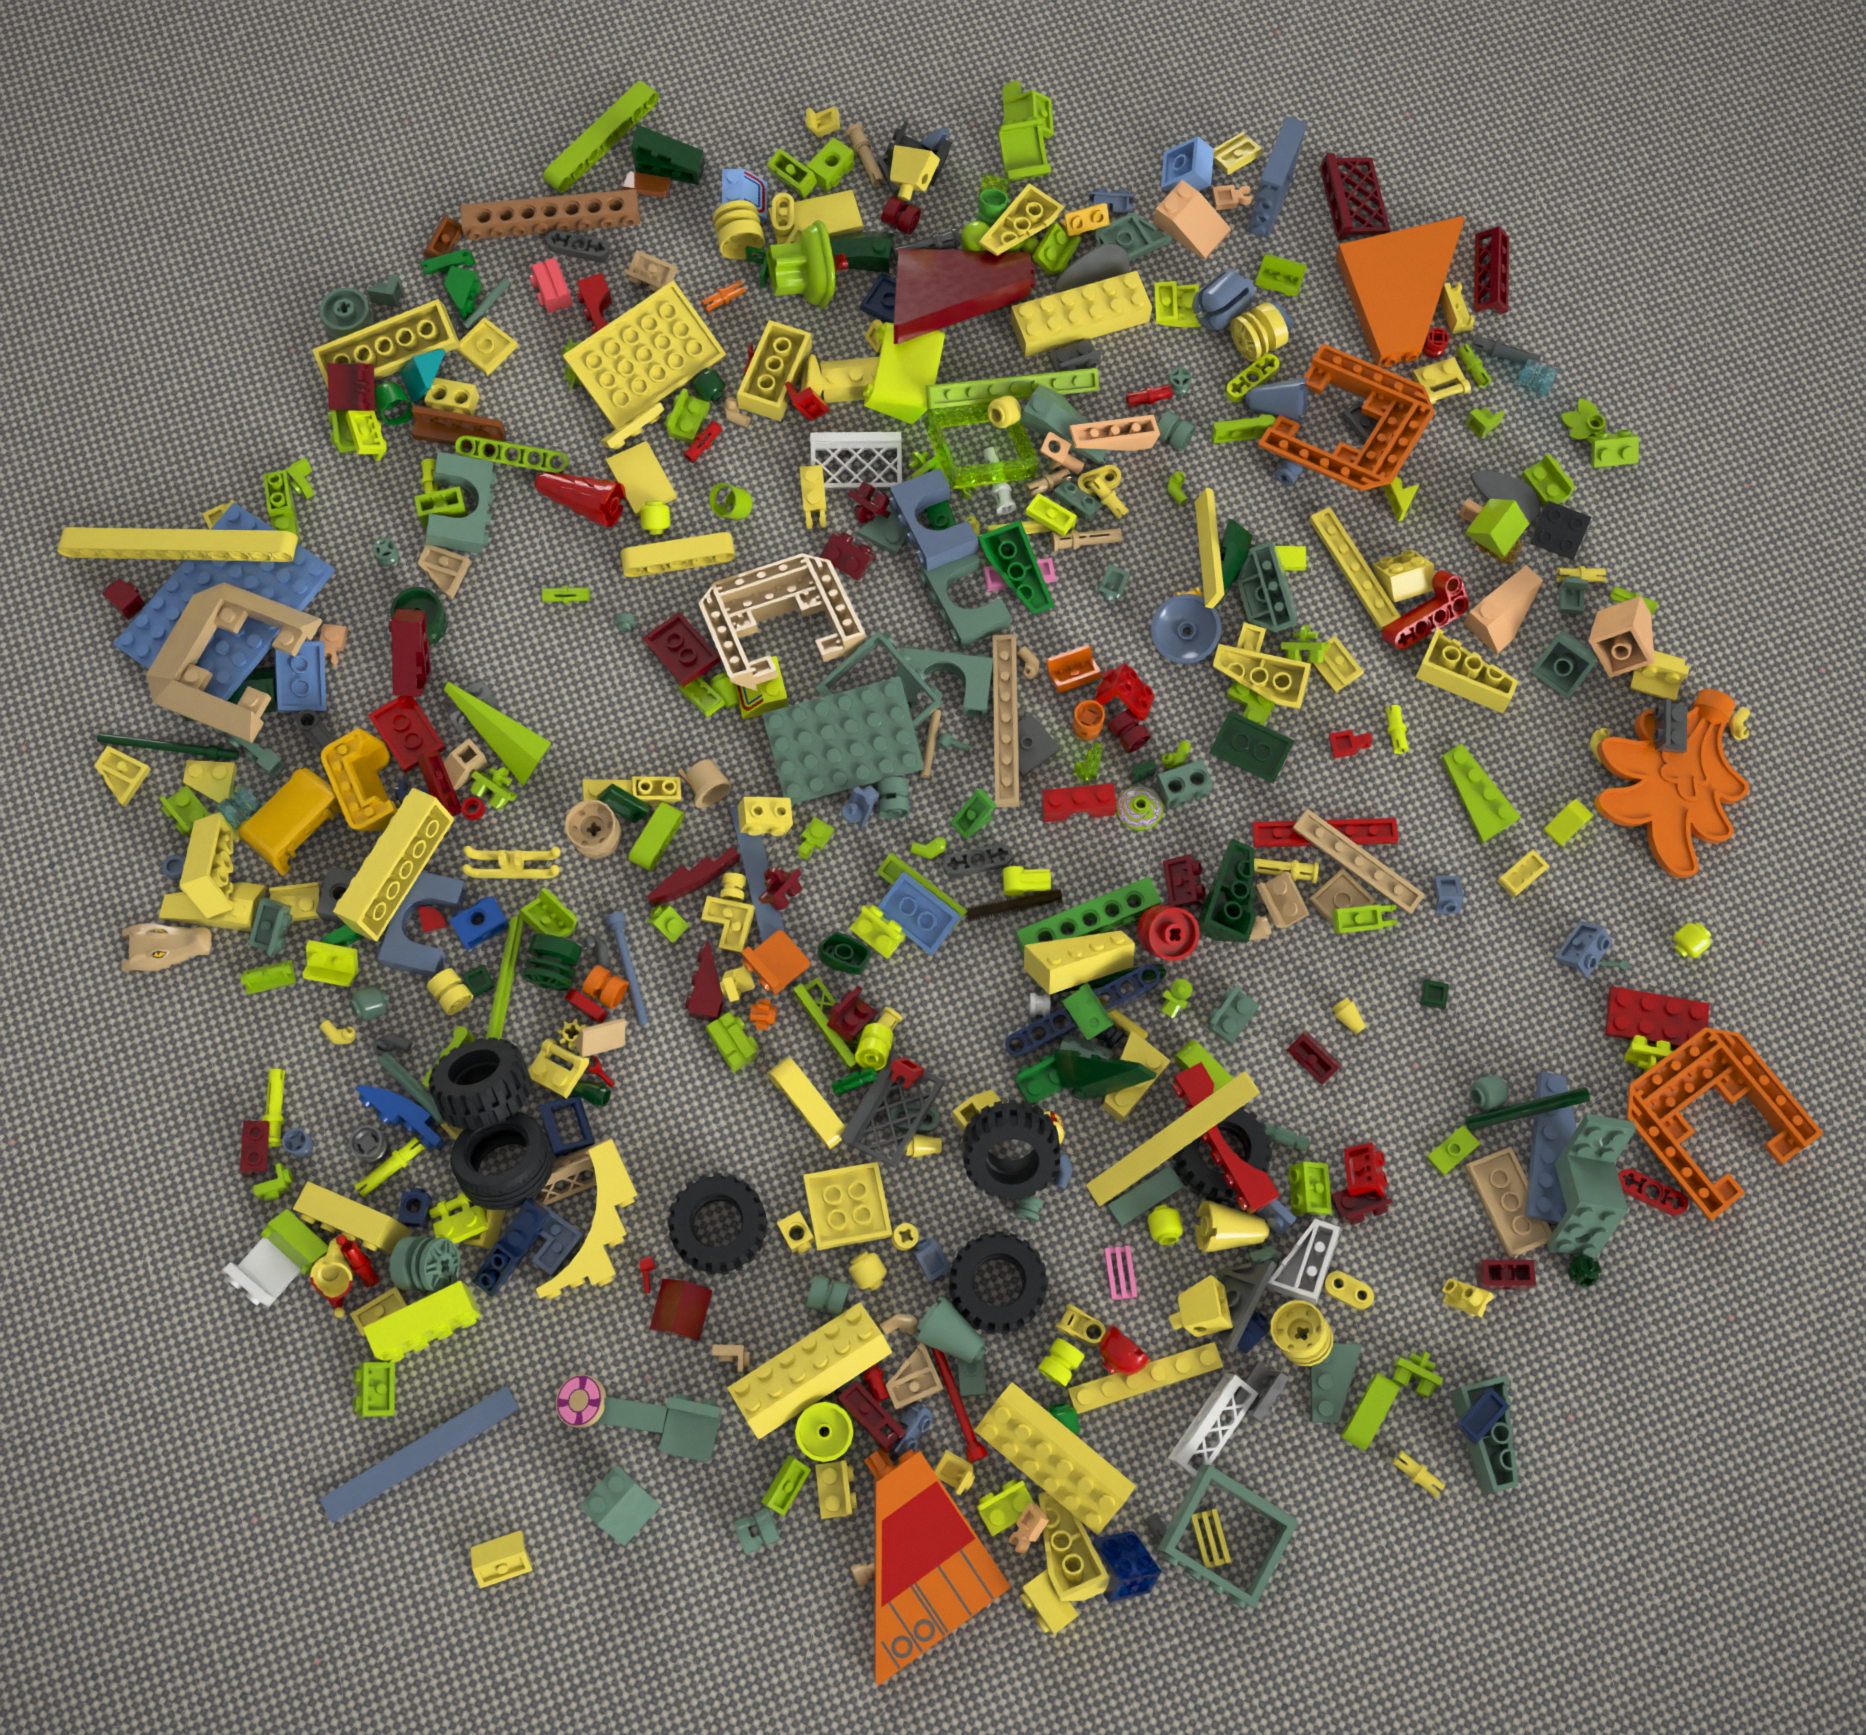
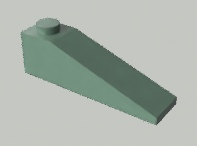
M1041 384L1025 406L1020 423L1045 436L1049 432L1054 433L1071 443L1070 449L1100 464L1108 450L1075 448L1069 430L1070 425L1089 422L1060 394Z

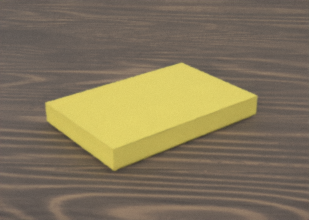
M647 441L606 459V463L616 481L624 485L626 500L636 517L640 516V508L645 506V502L663 501V504L677 499L673 487Z

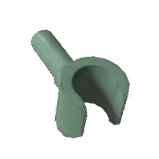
M948 733L942 734L936 743L942 750H947L950 745L966 751L971 749L970 745L954 740Z

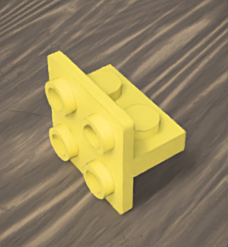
M1654 651V663L1634 669L1630 689L1662 699H1671L1674 702L1677 699L1680 684L1688 675L1690 666L1685 665V659Z

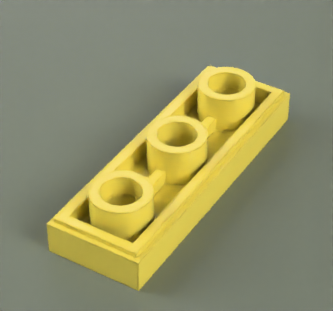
M655 403L619 429L612 431L601 439L600 442L606 448H613L614 450L620 448L625 444L624 439L630 435L634 437L643 431L642 426L648 422L652 424L661 418L660 414L665 409L661 403Z

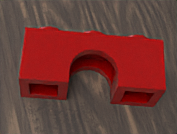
M1114 783L1042 790L1040 800L1043 822L1067 820L1068 816L1080 812L1090 813L1091 818L1114 816L1117 807Z

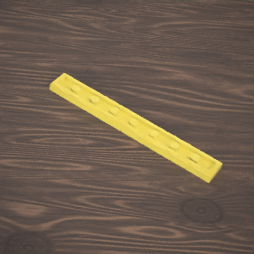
M1246 1071L1242 1072L1086 1185L1097 1204L1103 1206L1259 1095L1260 1091Z

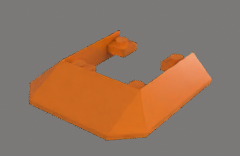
M1322 343L1312 359L1311 367L1303 377L1308 379L1304 385L1308 386L1309 391L1321 395L1329 383L1367 399L1361 408V413L1379 420L1361 450L1340 441L1333 454L1294 438L1300 424L1279 415L1273 426L1268 427L1258 446L1359 491L1390 484L1397 476L1435 413L1425 386Z
M1705 1027L1629 1084L1626 1119L1635 1123L1636 1132L1706 1218L1712 1221L1743 1196L1745 1192L1730 1173L1725 1174L1712 1184L1680 1145V1143L1695 1133L1693 1128L1679 1113L1684 1107L1712 1086L1728 1105L1733 1104L1745 1094L1777 1132V1135L1765 1143L1763 1147L1779 1166L1824 1133L1740 1033Z

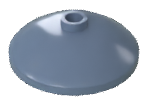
M1181 594L1166 600L1155 612L1151 624V636L1157 650L1168 660L1179 664H1192L1208 657L1217 647L1222 632L1221 620L1215 607L1213 609L1205 607L1204 598L1194 594ZM1186 628L1192 630V633L1188 636L1183 634Z

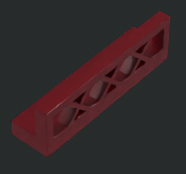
M1500 226L1475 234L1474 310L1476 312L1492 307L1499 314L1508 312L1510 237ZM1491 237V241L1484 248L1482 240ZM1489 254L1491 259L1484 267L1482 261ZM1489 273L1490 279L1485 285H1482L1481 280ZM1486 292H1489L1490 300L1481 303L1482 297Z

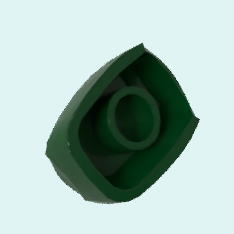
M835 932L825 938L817 950L818 958L824 965L836 971L853 975H861L871 958V950L865 944L840 932Z

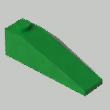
M1021 520L977 537L987 561L1032 615L1055 607Z

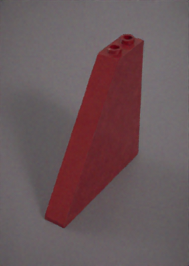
M898 248L894 344L903 343L1030 297V288L1035 286V262H1031V253L1003 252L996 256L990 251Z

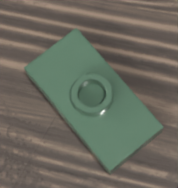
M983 1357L979 1362L974 1360L971 1364L957 1358L960 1397L986 1395Z

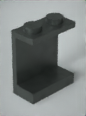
M904 121L901 129L897 128L892 140L895 142H890L885 153L888 155L886 165L892 166L895 145L932 151L940 159L929 183L934 186L946 161L952 142L944 139L939 151L931 150L919 141L905 136L908 122Z

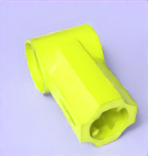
M1019 866L1004 868V894L1018 896L1025 892L1050 891V869L1024 870L1023 867Z

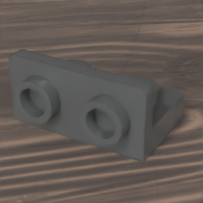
M1089 338L1050 352L1048 358L1055 372L1087 369L1100 365L1101 352L1100 350H1095Z
M1665 698L1655 706L1653 712L1654 719H1656V729L1653 733L1655 750L1683 754L1687 751V706L1671 704V699Z

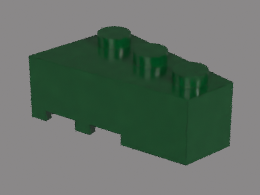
M637 125L631 144L635 172L699 185L705 165L703 150Z

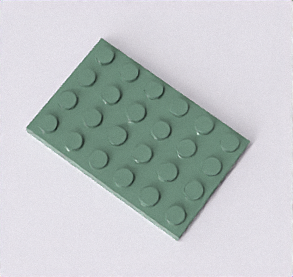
M901 676L762 713L784 798H790L791 805L854 789L857 786L861 787L876 783L883 778L899 777L925 770Z

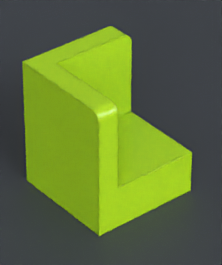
M1476 407L1470 412L1465 424L1481 439L1500 424L1505 413L1501 410L1496 415H1493L1486 407L1481 410Z

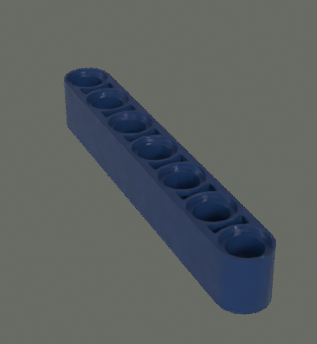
M1144 965L1095 990L1093 993L1097 999L1101 995L1111 997L1112 1002L1107 1006H1103L1105 1011L1109 1013L1154 990L1159 984L1160 973L1155 966ZM1146 972H1151L1155 975L1156 979L1152 983H1146L1142 980V975ZM1128 983L1133 986L1134 990L1131 994H1123L1120 991L1121 985ZM1063 1007L1009 1035L1005 1041V1047L1011 1057L1022 1058L1079 1027L1066 1007ZM1059 1017H1063L1068 1021V1024L1065 1028L1058 1029L1054 1026V1021ZM1035 1029H1042L1046 1032L1042 1040H1035L1032 1037ZM1020 1040L1024 1046L1022 1050L1015 1052L1010 1049L1011 1042Z

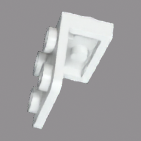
M262 1238L238 1266L230 1262L223 1269L229 1275L227 1280L237 1289L242 1286L248 1291L245 1296L256 1305L261 1302L268 1307L301 1271L267 1238Z

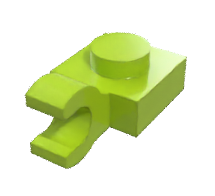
M814 817L801 835V839L804 842L798 849V856L807 860L815 847L822 851L834 834V828Z

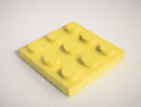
M878 1162L803 1175L817 1250L892 1237L893 1234Z

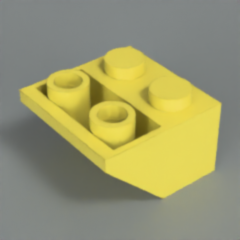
M1413 550L1403 551L1401 555L1395 557H1383L1378 562L1372 563V568L1378 582L1389 599L1394 603L1434 590L1432 586V579L1435 575L1434 564Z
M1048 1569L1020 1588L1023 1593L1019 1596L1028 1610L1031 1608L1035 1610L1038 1615L1035 1621L1043 1633L1049 1631L1051 1635H1054L1078 1616V1613L1069 1601H1060L1049 1579Z

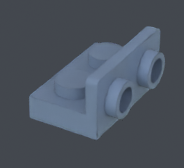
M1579 921L1554 958L1559 964L1577 968L1583 977L1588 978L1605 952L1610 948L1612 939L1604 926Z

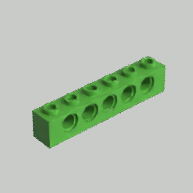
M1147 877L1017 930L1015 939L1024 956V945L1040 943L1038 940L1040 937L1046 936L1051 941L1113 932L1115 927L1120 925L1127 927L1135 923L1136 919L1142 917L1146 910L1152 906L1160 905L1162 901L1150 877ZM1135 900L1139 903V907L1132 908L1127 902ZM1113 909L1117 912V916L1109 917L1105 911ZM1091 918L1095 921V925L1087 926L1083 920ZM1068 927L1072 929L1073 934L1064 935L1061 929Z

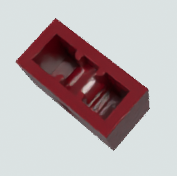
M1481 1260L1475 1264L1477 1288L1483 1290H1529L1536 1286L1534 1260Z

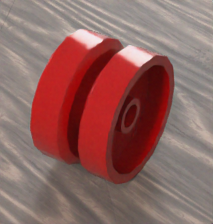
M1166 904L1155 905L1146 910L1140 918L1137 927L1138 941L1142 948L1153 956L1170 961L1182 960L1192 954L1200 936L1199 925L1191 913L1185 909Z

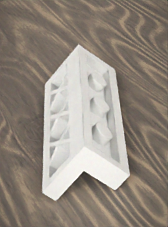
M1225 1373L1167 1459L1173 1464L1184 1468L1195 1477L1198 1471L1188 1464L1193 1454L1201 1453L1202 1464L1211 1465L1259 1393L1235 1374ZM1241 1387L1249 1395L1243 1403L1235 1404L1234 1393ZM1231 1409V1422L1228 1425L1221 1426L1220 1414L1223 1410ZM1216 1431V1444L1213 1447L1206 1448L1205 1436L1208 1432Z

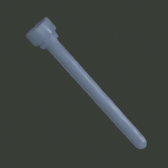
M623 912L612 913L605 917L607 928H610L611 932H614L638 1023L641 1026H645L648 1023L623 931L625 928L624 924H626L625 915Z

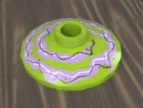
M1133 786L1123 791L1118 798L1116 807L1117 816L1122 824L1136 831L1149 830L1156 826L1161 820L1164 810L1159 795L1151 788L1144 786ZM1142 802L1145 807L1138 808L1136 804Z

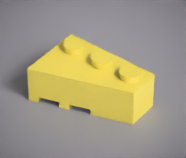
M1133 1030L1130 1033L1121 1060L1141 1063L1157 1073L1155 1079L1106 1096L1102 1108L1120 1123L1131 1113L1166 1071L1171 1062Z

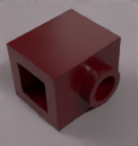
M120 578L108 585L106 591L102 593L108 603L128 620L146 605L138 594L140 591L131 582L126 584Z

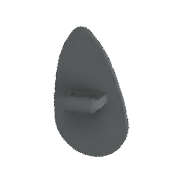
M1102 244L1068 266L1057 279L1055 289L1058 292H1063L1126 274L1129 270L1128 254L1117 244Z
M1489 470L1475 471L1471 474V481L1487 501L1490 499L1515 500L1529 523L1538 516L1540 510L1539 499L1533 488L1527 483Z

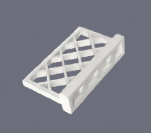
M901 432L810 433L811 466L816 464L822 465L823 471L831 477L824 483L825 490L858 489L862 482H864L859 477L867 469L876 477L868 484L876 489H890V487L902 483ZM842 450H848L853 455L845 464L837 457ZM864 450H871L876 455L868 464L859 456ZM887 450H897V457L891 463L882 456ZM815 451H826L830 457L822 464L815 458ZM833 459L842 466L834 475L825 467ZM855 459L865 466L858 474H855L848 467ZM878 459L887 465L880 474L871 467ZM891 469L897 475V483H888L882 477ZM844 470L853 476L848 483H842L837 479Z

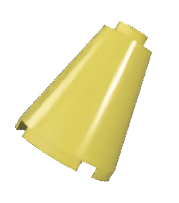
M1203 1201L1200 1204L1197 1217H1201L1200 1225H1195L1197 1246L1199 1250H1203L1202 1252L1261 1244L1268 1238L1269 1225L1265 1222L1264 1218L1252 1214L1249 1215V1213L1212 1201Z

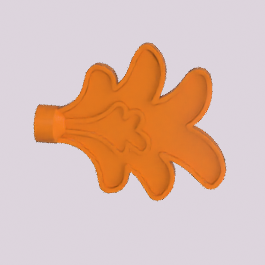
M1715 689L1701 690L1691 710L1687 713V751L1683 754L1655 750L1653 733L1656 729V719L1653 716V709L1646 710L1636 717L1634 724L1635 732L1642 741L1608 737L1597 745L1598 756L1607 770L1622 779L1633 781L1637 784L1623 788H1608L1596 796L1594 801L1596 810L1606 819L1618 825L1635 827L1647 824L1648 842L1656 862L1668 875L1676 878H1688L1698 872L1699 864L1692 844L1691 833L1707 843H1721L1731 838L1734 829L1721 803L1733 804L1743 799L1749 792L1748 782L1731 767L1725 757L1722 746L1723 731L1736 704L1730 696Z

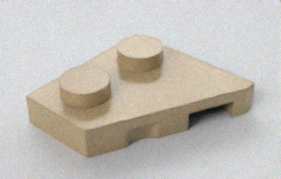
M923 1343L917 1346V1349L908 1360L902 1364L898 1372L885 1385L896 1411L944 1390L926 1346Z

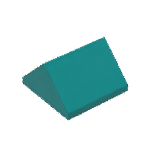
M439 349L414 356L399 371L412 402L417 403L430 390L446 352L445 350Z

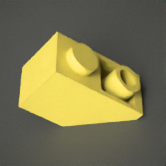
M993 1090L971 1096L952 1111L953 1121L964 1133L966 1125L971 1123L970 1119L975 1113L981 1114L982 1108L987 1105L992 1107L994 1102L1001 1100Z

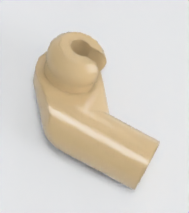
M727 398L724 404L726 418L730 422L747 427L750 417L739 412L738 402L735 398Z
M1024 646L1017 653L1025 661L1023 675L1028 679H1034L1039 674L1040 661Z

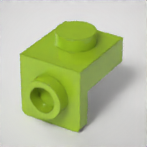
M306 458L295 461L286 469L292 481L290 485L297 494L302 493L306 499H309L314 493L309 482L304 477L311 473L312 469Z
M665 904L656 906L649 915L651 917L647 920L670 943H674L689 927L670 905Z
M281 1163L275 1164L278 1178L254 1185L255 1196L264 1201H273L280 1198V1194L292 1191L290 1183H293V1176L290 1168H286Z

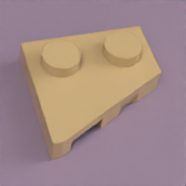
M433 545L425 546L417 562L419 568L451 600H453L471 563L468 557Z

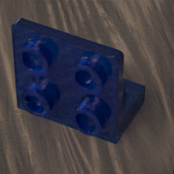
M1134 1531L1093 1539V1547L1113 1575L1103 1593L1108 1603L1150 1593L1162 1571Z

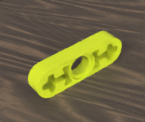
M1266 354L1260 357L1228 383L1225 392L1227 399L1235 403L1244 400L1246 393L1251 392L1252 387L1263 385L1277 373L1279 359L1273 354ZM1265 363H1266L1267 365H1269V364H1272V365H1273L1272 367L1268 366L1267 368L1264 369ZM1254 374L1259 380L1257 382H1250L1246 376ZM1241 387L1240 393H1239V392H1235V393L1232 392L1233 389H1234V390H1237V389H1239V388Z

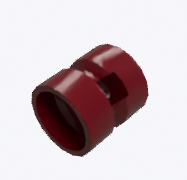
M891 196L883 209L881 222L891 227L897 226L899 231L911 235L919 222L921 209L910 203L905 205L904 200Z
M1130 709L1118 714L1108 724V729L1114 737L1121 738L1119 743L1128 754L1141 748L1152 736L1145 725H1139L1140 720Z

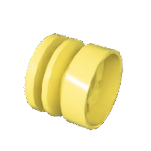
M744 200L730 201L715 210L713 224L717 234L719 249L724 257L734 260L746 259V246L763 249L765 238L760 226L758 210L753 203Z
M1264 302L1252 308L1250 313L1245 312L1230 322L1233 341L1239 352L1248 361H1256L1260 356H1265L1268 351H1274L1288 342V330L1279 310L1269 302Z
M1293 1300L1283 1304L1274 1313L1271 1320V1335L1276 1345L1292 1363L1299 1366H1313L1322 1362L1329 1355L1333 1347V1333L1322 1313L1313 1304L1304 1300ZM1306 1334L1308 1338L1303 1340L1302 1336Z

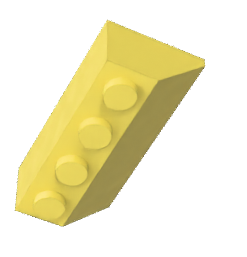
M879 357L820 362L821 375L824 381V401L826 403L865 400L863 392L865 386L868 383L871 384L875 379Z

